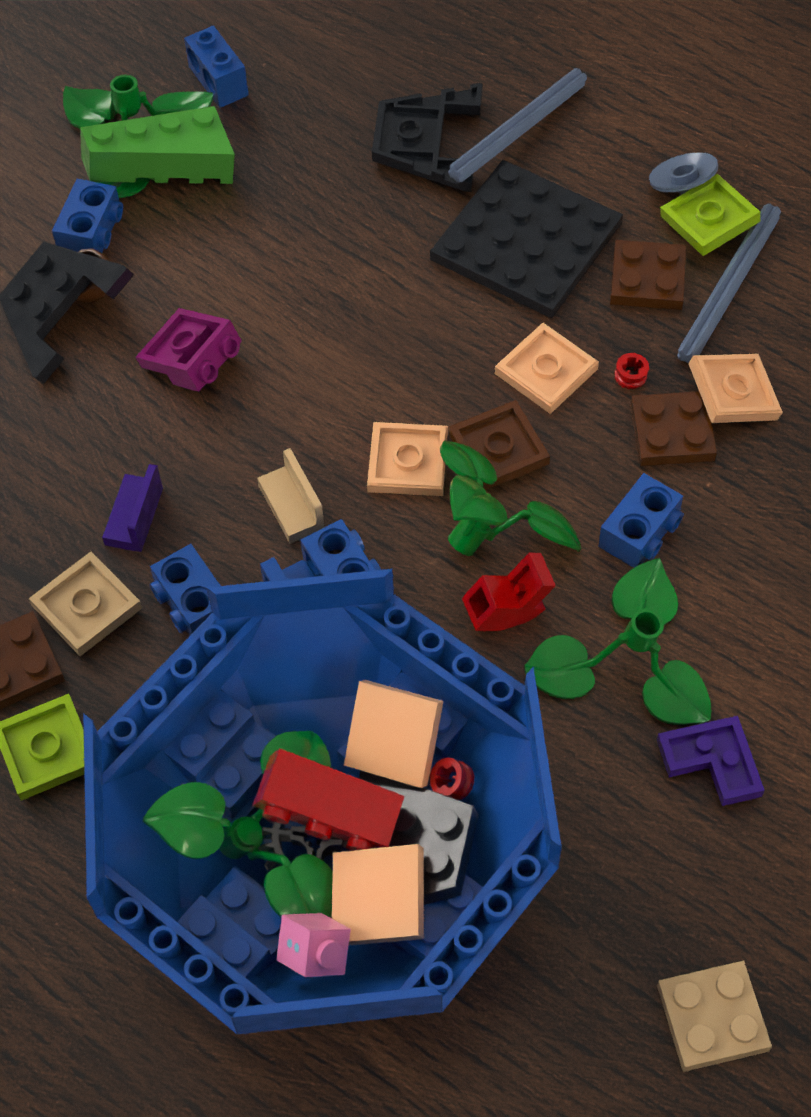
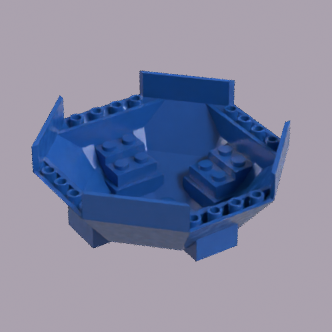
M393 569L207 587L212 614L98 731L93 720L83 713L87 900L95 916L236 1034L443 1012L559 868L562 846L534 667L526 674L525 685L517 681L394 594ZM368 680L444 701L431 771L434 765L442 758L450 757L467 763L474 772V785L469 795L458 801L474 806L479 814L461 895L424 905V939L349 945L345 975L303 977L276 960L282 918L270 906L265 895L264 878L269 871L266 870L264 864L267 860L255 859L252 861L248 855L240 859H230L220 849L206 858L191 859L184 857L171 849L153 829L143 822V817L148 809L162 795L175 787L190 782L208 784L223 795L225 811L222 818L228 819L230 823L240 817H251L259 810V808L253 806L263 777L260 761L262 751L270 740L285 732L312 731L318 734L329 752L331 768L358 778L360 770L344 766L359 681ZM454 771L449 776V779L452 780V782L448 783L450 787H452L456 780L452 778V776L456 775ZM429 776L428 786H426V787H424V788L433 791L432 788H431V785H430V776ZM264 818L259 822L261 827H273V824L267 822ZM289 820V823L285 825V828L291 829L292 826L297 827L303 825ZM314 836L304 838L306 842L311 840L315 856H317V849L320 848L321 842L329 841ZM263 838L261 845L270 843L271 839ZM282 842L283 853L290 862L302 854H307L303 847L292 845L291 842ZM348 848L336 850V852L351 851ZM327 855L323 861L333 870V856Z

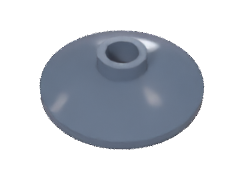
M701 152L675 156L662 162L652 170L649 176L650 185L655 190L661 192H678L683 194L711 179L718 170V161L713 155Z

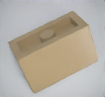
M289 448L283 451L285 466L260 476L257 480L260 490L289 544L324 528L322 505L292 450Z

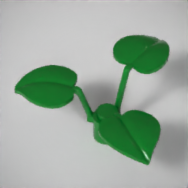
M119 75L113 78L110 82L111 92L102 89H77L65 86L63 92L65 115L68 121L79 129L80 127L104 124L106 120H113L117 113L121 115L122 121L128 120V117H133L139 112L141 103L149 114L154 116L210 107L213 101V92H172L157 97L151 106L147 100L146 92H139L137 79L131 75ZM137 178L136 182L98 183L116 186L118 197L123 198L133 196L142 191L150 179Z
M445 440L440 446L441 456L446 465L458 474L450 484V503L453 520L459 522L449 534L448 541L455 550L466 556H472L485 539L492 541L500 532L519 520L526 519L530 527L541 536L580 552L582 548L574 528L558 510L545 503L531 501L527 505L528 510H521L508 519L503 505L492 497L491 494L486 493L483 488V482L493 485L497 481L496 471L488 459L467 445ZM490 525H495L496 527L492 529Z
M660 558L636 566L627 572L616 584L611 597L614 611L621 618L630 621L624 633H620L618 638L598 655L587 660V650L579 640L567 635H557L544 640L524 666L525 674L534 667L536 686L539 690L560 699H576L586 695L594 687L595 676L590 667L596 666L619 646L626 643L633 651L651 652V671L655 676L645 682L642 696L644 704L652 716L671 725H698L707 723L711 719L710 697L697 671L680 660L667 662L662 670L658 665V652L661 646L656 641L661 635L664 625L672 621L678 610V598L675 589L665 573Z
M292 731L277 735L265 746L260 759L263 774L270 755L279 748L331 768L330 756L326 745L319 735L312 731ZM190 782L175 787L162 795L144 815L143 822L153 829L171 849L184 857L191 859L206 858L220 849L230 859H240L248 855L252 861L262 859L281 864L282 866L270 870L264 878L266 898L270 906L281 918L285 914L322 913L328 917L331 916L333 871L323 860L314 855L302 854L290 862L285 855L258 850L263 841L262 827L259 822L263 818L264 810L259 809L251 817H240L230 823L228 819L222 818L225 811L223 795L208 784Z

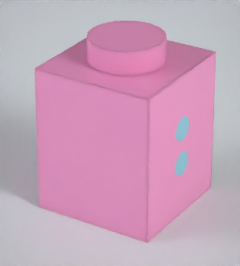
M322 913L282 915L276 960L303 977L345 975L351 929Z

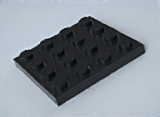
M502 160L430 250V260L545 316L553 318L621 226L623 214L506 160Z

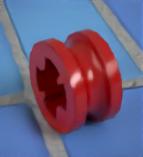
M627 353L622 355L616 363L614 373L616 382L627 389H637L643 386L647 380L649 363L640 354ZM634 367V371L638 369V374H630V370L626 372V368Z
M450 757L442 758L432 768L430 785L436 793L456 800H462L469 795L473 788L474 772L467 763ZM454 771L456 775L452 776V778L456 780L452 787H450L448 783L452 782V780L449 779V776Z

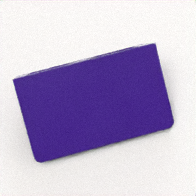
M149 464L145 477L124 474L102 536L105 546L142 552L163 491L157 465Z

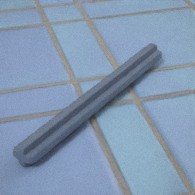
M575 68L454 161L450 165L449 176L454 178L456 182H463L584 87L587 80L586 73H582L579 68Z
M769 203L761 209V222L749 229L680 345L679 353L677 354L680 361L689 363L693 355H700L779 221L781 210L778 206L774 207Z

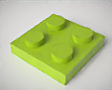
M718 174L660 207L661 217L702 256L761 222L760 211Z
M70 694L0 721V749L21 801L84 775V729Z

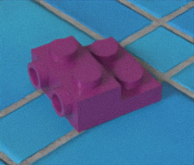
M178 308L135 358L141 368L167 374L173 385L199 392L204 385L216 380L219 367L228 358H233L238 354L242 340L231 320Z

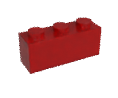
M279 748L269 757L253 806L264 810L262 816L280 824H288L289 820L306 826L304 831L307 834L324 840H330L331 836L347 841L346 847L354 851L389 847L405 796Z

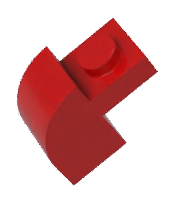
M529 552L507 576L482 575L466 592L462 600L475 631H501L524 624L540 615L546 609L542 600L556 585L542 554Z

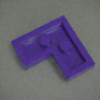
M738 716L658 733L657 743L669 777L709 769L722 806L763 796L765 790Z

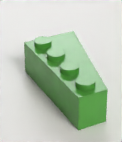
M215 106L80 127L81 158L90 181L136 182L137 178H149L155 180V183H168V178H189V183H203L204 179H220V184H233L235 154Z

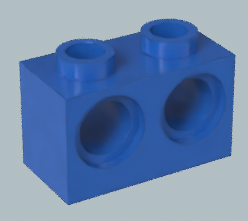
M214 25L184 38L189 68L206 91L213 92V100L219 108L249 95L245 66Z
M77 178L52 229L56 245L77 252L81 249L94 248L102 253L103 249H107L111 241V231L115 223L120 222L123 215V203L119 201L116 186Z
M643 473L601 526L598 547L633 568L644 563L646 559L653 560L663 544V540H661L667 531L673 533L683 519L684 513L680 511L683 495ZM649 508H656L660 511H651L649 510ZM627 535H636L639 539H632L627 537Z
M342 519L300 539L303 560L306 561L315 576L381 570L377 561L374 558L368 560L363 552L365 547L358 532L355 529L349 531ZM332 550H341V551H342V552H340V553H338V554H330V553H328V552H330V551H332Z
M192 544L151 565L150 569L154 582L149 584L157 601L160 604L167 602L172 609L169 616L179 633L186 631L189 636L212 614L206 588L221 586ZM179 578L186 579L181 583H172ZM197 607H207L201 612H192Z

